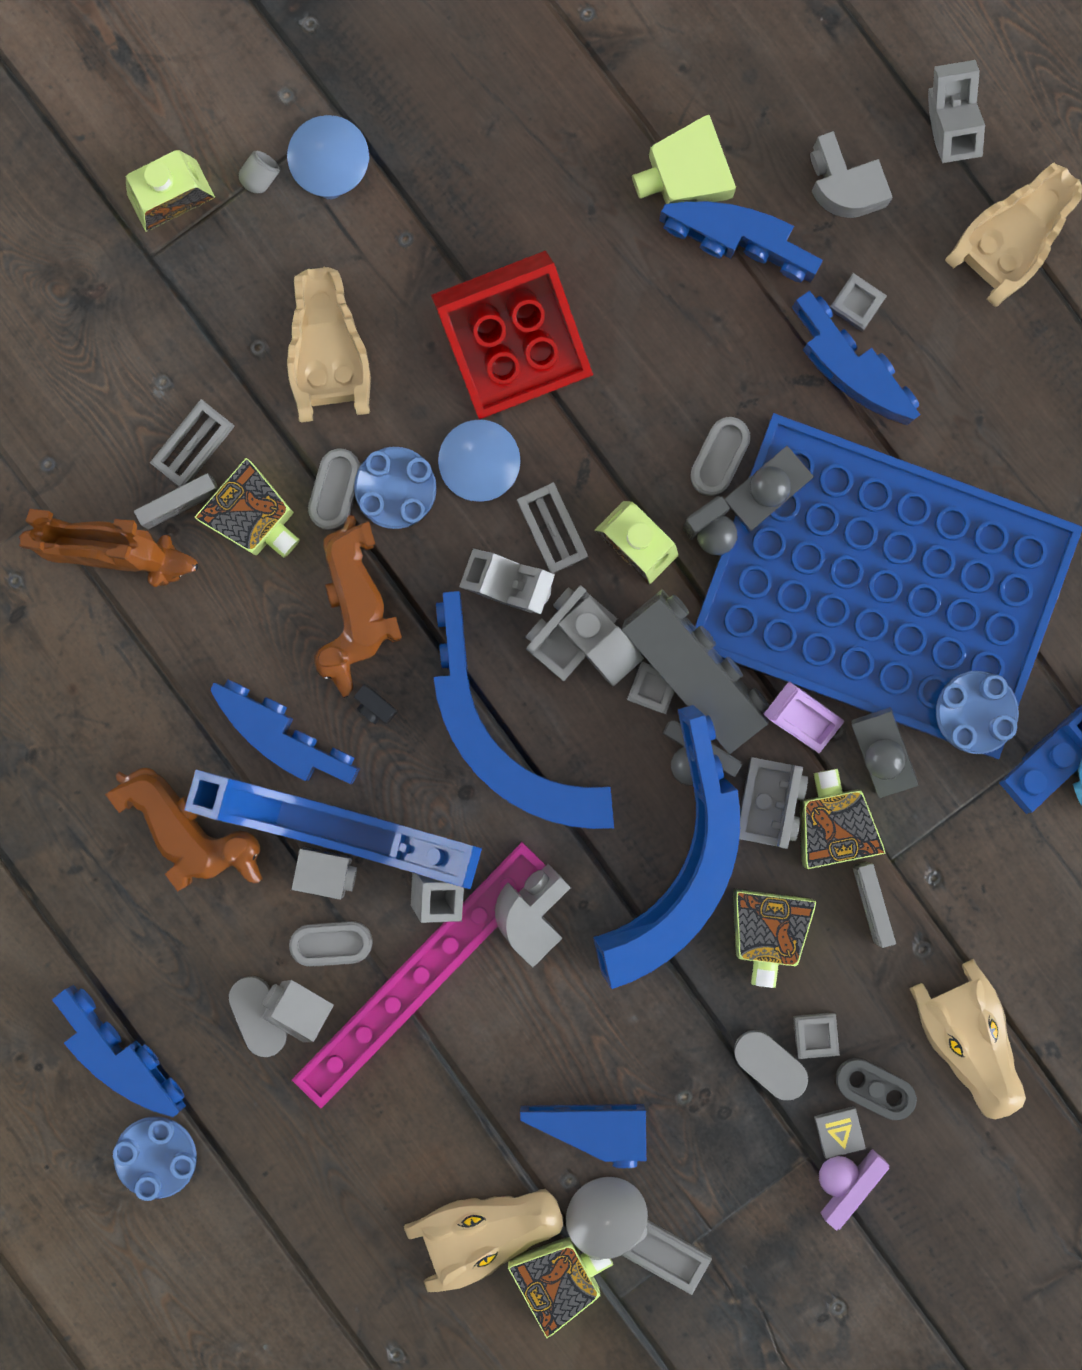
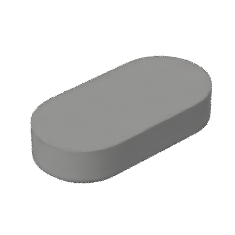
M725 417L718 420L712 426L690 474L691 483L699 493L706 496H716L724 492L730 485L750 443V432L743 421L734 417Z
M334 449L329 451L322 458L308 505V512L311 520L324 530H336L342 527L351 513L355 499V477L361 464L358 458L349 450Z
M356 921L307 924L301 926L293 933L289 949L294 960L304 966L353 964L367 957L372 949L373 938L370 930L364 924Z
M246 976L232 986L229 993V1003L248 1049L257 1056L270 1057L277 1054L284 1047L288 1034L261 1018L267 1009L263 1006V1001L270 990L267 982L257 976Z
M750 1030L743 1033L737 1039L734 1046L736 1061L770 1093L781 1100H794L804 1093L808 1084V1075L805 1068L770 1036L759 1030Z

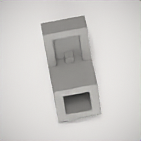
M976 60L934 67L933 88H928V103L933 137L942 163L983 156L985 123L977 105L980 70Z
M834 131L818 136L813 146L814 151L810 153L811 162L818 176L823 174L824 176L823 179L816 181L812 189L816 201L828 212L846 218L860 217L886 208L893 197L879 159L847 170Z
M473 548L459 587L522 611L541 614L544 604L551 595V585L555 574L516 563L495 553Z
M590 596L558 624L612 687L644 659L634 644L609 619Z
M549 864L542 870L531 874L520 892L507 883L501 890L495 906V918L499 930L513 949L532 967L562 939L543 915L571 888Z

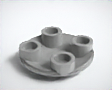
M602 1177L586 1183L574 1194L567 1208L566 1227L570 1239L580 1251L587 1254L593 1260L615 1258L627 1253L637 1243L644 1240L648 1231V1211L642 1194L634 1185L620 1178Z

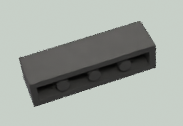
M662 589L624 620L622 631L687 706L694 705L705 716H710L715 728L716 739L731 754L768 725L769 719L764 713L770 705L759 690L753 688L750 691L740 679L743 677V674L731 658L726 657L723 660L713 648L716 646V642L703 626L696 628L686 617L689 611L684 603L674 594L669 597Z

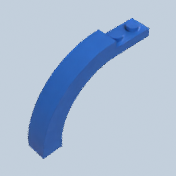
M459 591L443 592V602L436 603L438 627H446L447 643L440 644L441 667L449 668L450 675L433 678L443 721L463 759L475 774L494 792L509 803L532 815L572 827L590 829L614 828L610 786H572L538 776L511 759L490 736L478 715L470 691L461 593Z
M694 705L678 709L696 800V821L691 847L678 876L652 907L630 923L616 930L593 937L601 974L611 989L633 982L654 971L682 950L702 929L716 909L733 872L740 837L738 790L724 778L721 761L717 755H713L711 741L716 739V733L710 716H705Z
M197 769L195 770L184 809L185 811L215 820L304 841L471 889L482 850L480 847L387 820Z

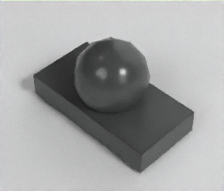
M786 446L724 500L730 507V510L751 532L814 476L792 450Z
M717 496L688 516L683 525V531L690 541L697 536L699 546L706 553L712 555L728 553L735 546L738 539L737 528L734 522L725 516L730 507L722 496Z
M891 707L851 720L854 733L865 759V765L869 770L879 798L919 786Z
M675 720L669 721L662 734L683 746L673 755L671 771L674 778L681 784L693 786L681 724ZM711 743L713 755L719 757L723 772L731 777H735L742 766L740 764L741 761Z

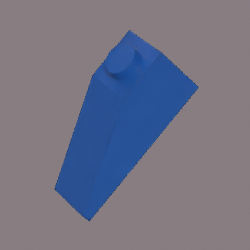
M644 1104L521 1106L520 1121L604 1162H612L613 1167L634 1168L637 1167V1161H647L646 1109Z

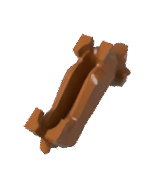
M29 509L26 522L33 529L24 531L19 536V546L21 548L31 549L45 560L122 571L148 572L147 581L153 587L176 582L182 575L195 572L198 569L197 561L191 556L176 550L172 545L169 535L161 536L158 542L155 543L148 531L137 529L135 520L115 519L114 523L103 521L68 523L52 518L53 513L50 511Z
M348 515L342 529L329 534L323 542L326 562L332 583L325 584L331 608L338 606L340 608L344 629L338 638L321 646L314 656V663L318 674L323 679L333 680L343 698L348 697L353 690L350 665L373 657L384 640L387 639L393 643L402 639L396 617L383 618L384 603L381 594L362 563L363 555L360 547H363L366 551L373 549V545H375L370 523L366 522L355 526L356 519L352 515Z
M140 768L129 775L121 772L116 774V780L121 784L106 793V797L118 813H121L126 808L129 810L133 806L143 812L158 850L163 857L174 863V866L165 875L177 892L193 882L192 877L213 878L230 866L237 869L248 882L260 883L263 880L256 863V858L260 853V845L252 834L239 830L231 832L222 838L209 837L195 819L199 815L184 810L188 797L183 796L180 799L168 782L154 770Z

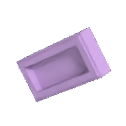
M790 681L764 713L773 723L818 753L823 750L844 723V720Z
M872 1149L858 1167L852 1160L842 1156L829 1158L823 1163L819 1171L820 1185L833 1198L820 1213L824 1220L836 1231L841 1229L889 1170L890 1165L882 1156Z

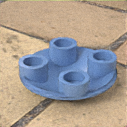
M333 115L318 116L303 123L293 134L287 151L288 166L295 181L309 193L326 199H335L356 187L364 177L370 159L368 145L361 131L350 121Z
M471 420L455 427L444 439L438 457L439 470L445 484L456 496L475 502L489 501L503 495L514 485L520 469V452L512 435L499 424L487 420Z
M387 447L371 453L359 467L354 483L355 498L363 514L373 523L390 529L406 528L422 520L430 511L436 496V479L430 464L418 453L403 447Z
M970 671L950 680L941 691L936 705L937 723L943 736L955 748L971 754L989 753L1002 747L1016 734L1019 716L1018 703L1013 691L1002 676L984 671Z
M147 1117L132 1123L123 1131L113 1150V1159L116 1173L121 1182L130 1191L135 1193L139 1199L151 1201L172 1196L188 1184L196 1168L197 1152L192 1137L180 1124L164 1117Z

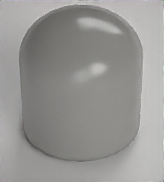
M253 151L239 171L240 183L246 190L252 193H263L279 174V165L266 153Z

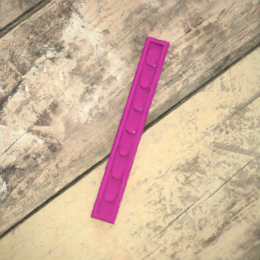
M521 842L463 902L462 921L443 922L293 1077L292 1081L315 1104L322 1108L498 927L495 918V906L503 887L509 883L520 892L524 888L529 876L538 870H542L546 865Z

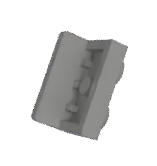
M581 585L575 592L568 587L553 604V607L558 612L548 623L541 618L526 636L531 641L526 650L563 682L586 655L558 624L589 596L613 623L618 619L587 593V590Z
M750 757L740 808L739 839L788 849L789 840L796 841L800 826V817L794 816L797 800H804L808 784V776L802 775L803 767Z

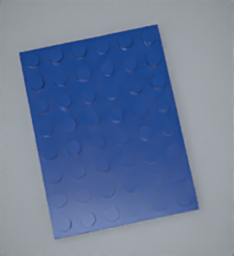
M773 413L749 478L786 446L792 450L814 477L751 532L735 515L733 522L737 528L738 539L735 546L728 553L720 555L695 627L703 626L716 642V646L713 648L723 659L729 657L736 664L785 682L790 681L798 687L869 713L891 707L897 723L945 741L947 740L941 733L937 723L936 705L945 685L962 673L984 671L1002 676L1013 691L1019 706L1081 536L1082 526ZM1004 745L997 750L984 753L983 755L999 759Z

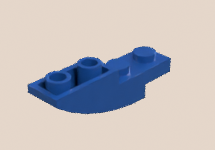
M698 201L665 204L661 211L659 221L665 224L664 229L668 233L680 239H685L689 236L701 243L700 248L704 252L719 259L723 255L731 259L738 245L745 248L744 253L751 259L760 263H766L768 260L780 266V272L784 276L799 283L803 279L811 283L823 261L787 241L794 228L793 225L750 208L726 203Z
M809 290L795 301L792 309L813 336V339L806 344L803 351L832 384L867 409L890 420L908 425L921 415L916 409L919 407V402L908 387L904 386L901 388L892 376L895 370L888 358L883 353L877 355L873 348L858 357L854 352L858 349L855 341L845 329L838 330L830 319L833 317V312L821 296L815 298Z
M229 679L225 686L213 683L211 692L221 710L239 733L266 758L304 781H309L315 768L349 784L354 783L360 768L352 765L355 757L332 747L330 753L315 747L317 739L296 729L292 736L287 734L293 718L285 715L286 706L267 697L264 698L262 703L247 697L250 689Z
M1082 705L1021 758L1023 761L999 782L1026 814L1032 813L1079 768L1082 759Z
M72 985L52 999L77 1032L65 1041L64 1044L96 1078L128 1100L163 1115L174 1117L186 1106L181 1100L185 1096L180 1086L171 1077L166 1080L156 1067L160 1063L154 1052L145 1044L140 1046L137 1040L123 1050L118 1044L121 1042L118 1032L109 1022H101L93 1011L96 1009L93 999L84 989L77 990Z

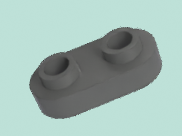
M862 1058L848 1059L837 1070V1087L849 1100L890 1120L905 1119L914 1111L917 1102L915 1090L901 1077ZM856 1071L862 1072V1083L851 1085L849 1082L850 1075ZM892 1090L900 1092V1099L895 1104H889L886 1100L887 1094Z

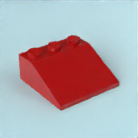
M546 250L431 295L479 420L593 376L555 264Z

